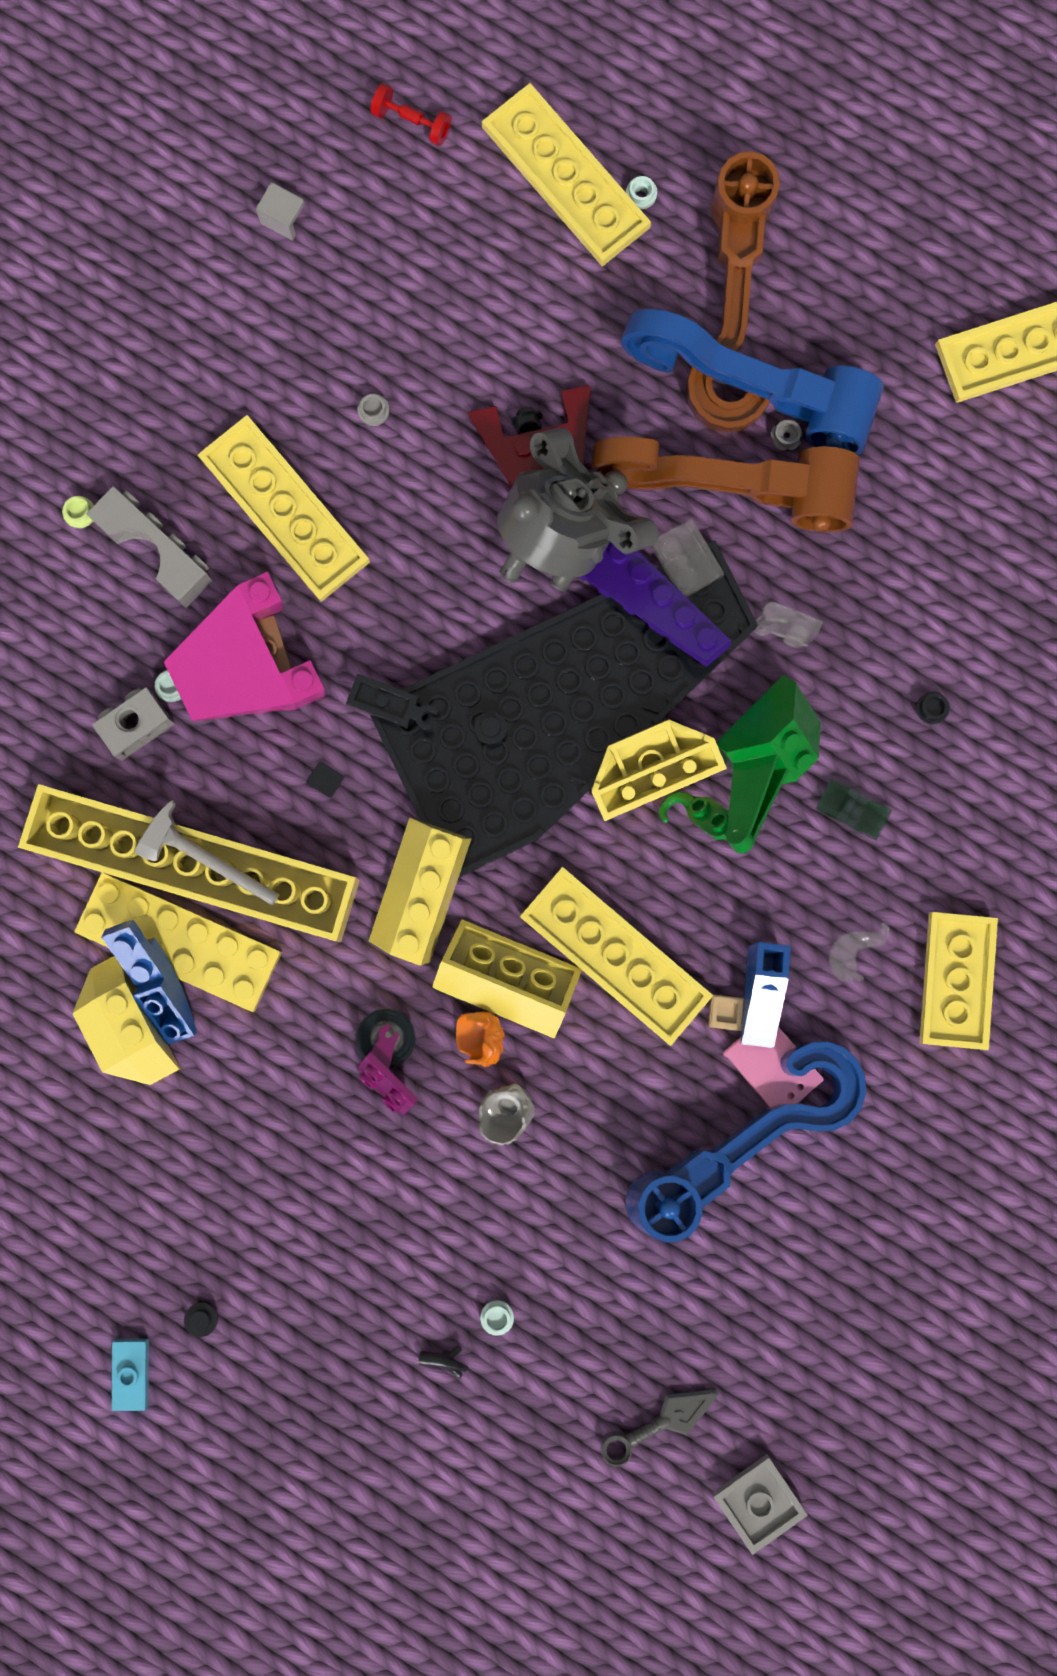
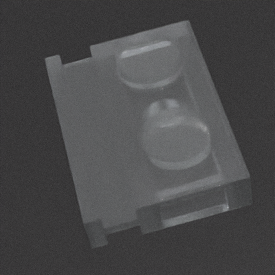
M692 518L687 520L686 523L678 525L659 536L657 542L651 546L673 585L686 597L724 576L723 570Z

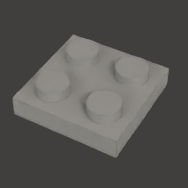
M768 1454L712 1492L714 1499L752 1555L808 1516Z

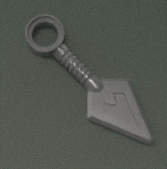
M710 1389L666 1394L660 1416L655 1420L648 1422L645 1426H641V1428L627 1435L619 1431H612L603 1437L600 1446L603 1459L611 1466L620 1467L625 1465L631 1458L633 1447L649 1439V1437L660 1433V1431L668 1429L688 1435L717 1398L718 1391ZM614 1440H620L626 1446L624 1454L617 1458L611 1457L607 1453L608 1444Z

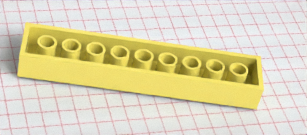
M38 784L18 848L336 942L342 941L360 882L358 878L174 824L173 827L181 836L278 893L279 897L272 906L174 846L164 844L157 861L145 859L137 855L135 849L154 818Z

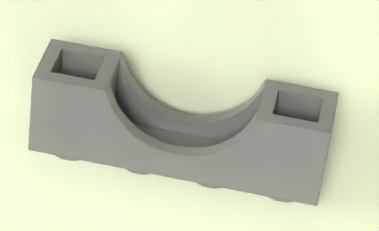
M113 486L86 514L117 544L131 539H142L155 544L160 554V568L156 580L187 608L212 582V579L206 573L210 568L197 555L190 558L184 553L185 544L173 533L167 537L160 530L164 525L152 513L148 512L144 515L139 511L137 507L140 503L127 490L121 494Z

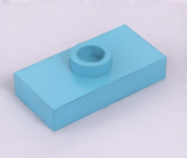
M115 1339L112 1342V1411H145L149 1406V1339Z

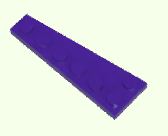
M610 541L603 553L601 562L597 563L590 573L578 577L598 588V592L605 597H611L621 604L623 609L631 615L635 614L647 622L651 629L661 636L667 637L671 643L706 667L731 646V640L639 551L629 554L622 553Z

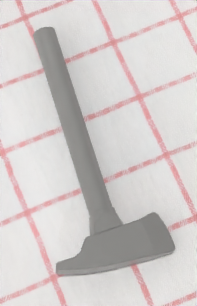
M171 800L153 819L135 849L137 855L145 859L157 861L164 844L174 846L272 906L279 897V894L181 836L173 827L175 822L172 818V811L176 805L174 800Z

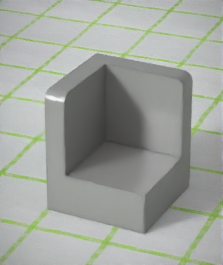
M271 182L257 205L256 212L262 225L293 241L296 236L293 223L303 208L304 201L302 198Z

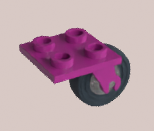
M379 1009L369 1013L357 1028L355 1043L357 1051L363 1059L357 1071L361 1073L359 1078L365 1086L371 1090L376 1088L384 1096L382 1101L392 1112L397 1113L399 1111L404 1116L419 1099L389 1069L400 1066L410 1057L416 1042L415 1030L410 1020L401 1012L393 1009Z

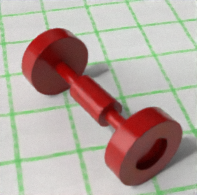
M384 83L378 86L371 102L370 112L372 115L382 119L390 108L398 112L399 117L418 126L422 123L430 127L429 140L431 143L437 146H441L444 143L451 127L452 116L450 114L440 111L433 122L425 118L424 113L405 104L399 106L391 102L393 97V88Z

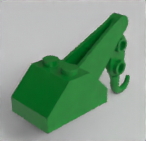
M783 675L716 742L722 757L733 771L729 811L709 797L692 796L683 791L675 792L666 797L660 805L659 818L664 823L669 821L667 817L668 809L674 804L681 803L684 805L692 823L716 840L726 839L736 853L742 854L752 849L782 784L796 782L819 759L821 722L797 683Z

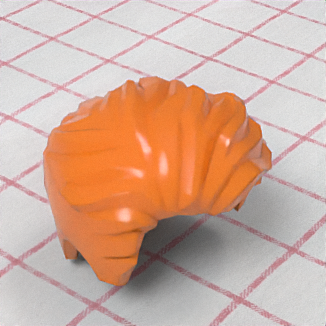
M491 1012L461 1014L456 1024V1044L460 1052L471 1057L470 1059H465V1063L482 1065L483 1067L496 1064L504 1050L503 1039L505 1037L498 1017Z

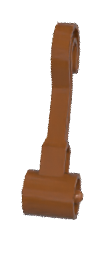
M753 151L740 152L726 161L721 168L711 202L712 218L720 229L717 260L725 267L721 333L716 341L736 352L740 350L748 325L752 267L759 263L763 253L765 223L780 186L779 172L774 163L765 155ZM693 366L690 370L686 385L687 402L695 418L709 429L723 433L742 431L756 423L770 404L768 399L749 392L738 401H724L716 396L713 390V378L699 372Z
M610 437L598 441L593 446L591 472L599 471L605 476L612 470L620 471L627 478V489L654 490L691 487L742 494L751 497L759 504L793 508L791 523L804 530L840 532L852 528L860 457L847 449L826 446L811 447L798 453V463L771 459L757 464L686 455L658 457L659 442L642 437Z

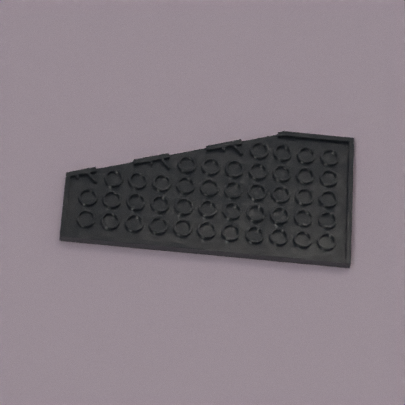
M715 540L656 568L731 640V646L707 667L671 643L667 637L661 636L651 629L648 623L637 615L628 613L611 597L607 598L601 594L401 689L419 696L418 707L431 705L438 709V716L427 713L422 719L424 723L433 727L431 732L421 730L417 723L412 720L407 729L370 715L420 821L471 838L459 878L538 841L592 789L608 745L659 724L757 629L758 624ZM489 711L499 713L507 723L506 736L502 741L493 745L481 742L474 730L477 718Z

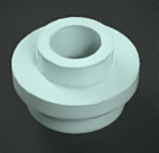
M639 176L629 182L626 194L640 209H647L656 201L657 187L650 178ZM641 191L644 192L647 196L639 197L636 195V193Z

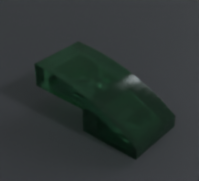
M832 779L816 807L817 810L876 841L892 813L891 809L861 796L860 792Z

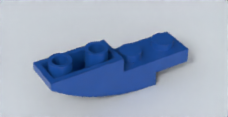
M134 920L105 929L101 938L137 987L133 994L134 999L166 1044L195 1036L197 1031L187 998L170 961L156 938L147 940Z

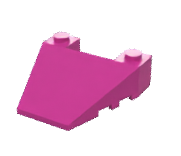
M268 572L237 585L164 661L192 721L227 718L253 713L263 714L280 710H296L325 697V689L311 660L280 674L258 629L257 621L283 610L281 598Z

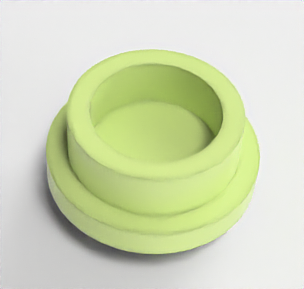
M71 497L63 506V518L74 528H85L93 522L86 513L94 505L86 497Z

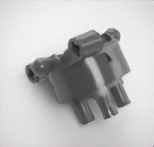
M559 427L533 435L530 441V450L535 460L543 469L519 473L497 517L500 535L510 551L509 556L499 571L501 576L505 575L504 579L511 583L517 582L526 564H529L542 572L553 575L551 585L559 591H566L575 577H581L590 573L597 563L601 562L603 553L610 541L619 551L625 554L651 547L657 542L658 529L654 521L647 517L627 513L618 503V496L622 495L628 486L627 478L622 472L612 470L605 476L599 471L589 472L579 461L573 437L566 428Z

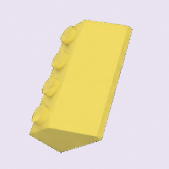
M409 817L369 942L392 956L420 966L431 962L471 838Z
M461 919L440 963L432 988L555 1038L582 970L574 965Z

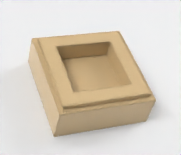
M713 995L710 1001L708 1027L742 1031L744 998Z

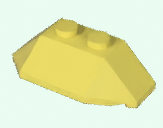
M668 719L608 745L591 791L604 821H607L727 768L713 737Z
M115 956L90 969L72 1014L103 1073L152 1085L181 1068L169 1045L166 1044L134 999L133 994L137 987Z

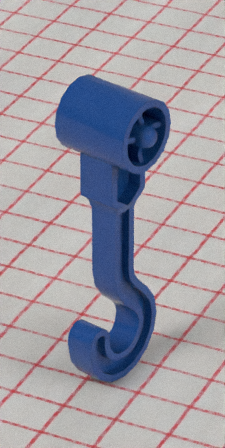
M636 310L629 315L622 336L621 345L627 354L655 370L667 373L672 372L679 353L699 372L768 399L778 412L809 423L805 438L814 447H838L850 450L857 455L862 454L865 449L884 389L882 381L876 375L866 370L852 366H832L826 369L824 377L801 368L780 369L722 346L697 323L665 310Z
M831 1042L803 1043L789 1050L781 1059L783 1072L789 1076H804L815 1068L825 1070L833 1081L834 1090L829 1101L819 1107L804 1104H778L762 1111L710 1151L696 1149L667 1172L649 1171L637 1177L630 1185L626 1195V1211L631 1222L640 1231L666 1243L679 1242L691 1236L697 1229L702 1217V1208L730 1187L731 1174L781 1134L790 1129L835 1131L849 1124L861 1111L866 1096L865 1074L858 1060L846 1048Z

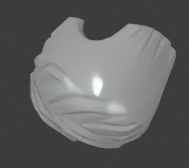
M518 1084L489 1090L482 1098L479 1108V1131L481 1135L491 1143H497L498 1145H508L517 1140L534 1117L535 1107L532 1103V1098Z

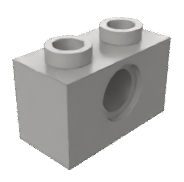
M147 687L144 689L138 688L130 692L124 698V703L116 708L110 707L98 715L97 718L99 720L92 724L112 755L121 761L175 725L156 695ZM137 714L139 718L138 724L132 729H127V718Z

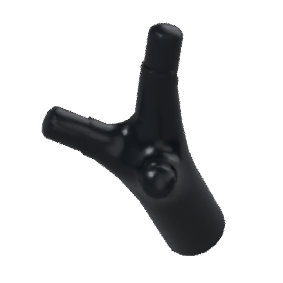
M460 1346L446 1353L420 1351L419 1365L447 1370L457 1379L462 1377L460 1371L466 1372L468 1370L467 1365L453 1359L462 1351Z

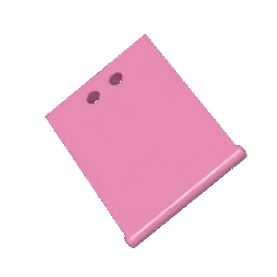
M779 1027L774 1048L741 1045L740 1037L723 1052V1055L729 1059L770 1108L778 1104L799 1103L824 1080L816 1069L809 1071L804 1076H789L783 1072L781 1059L785 1053L796 1046Z

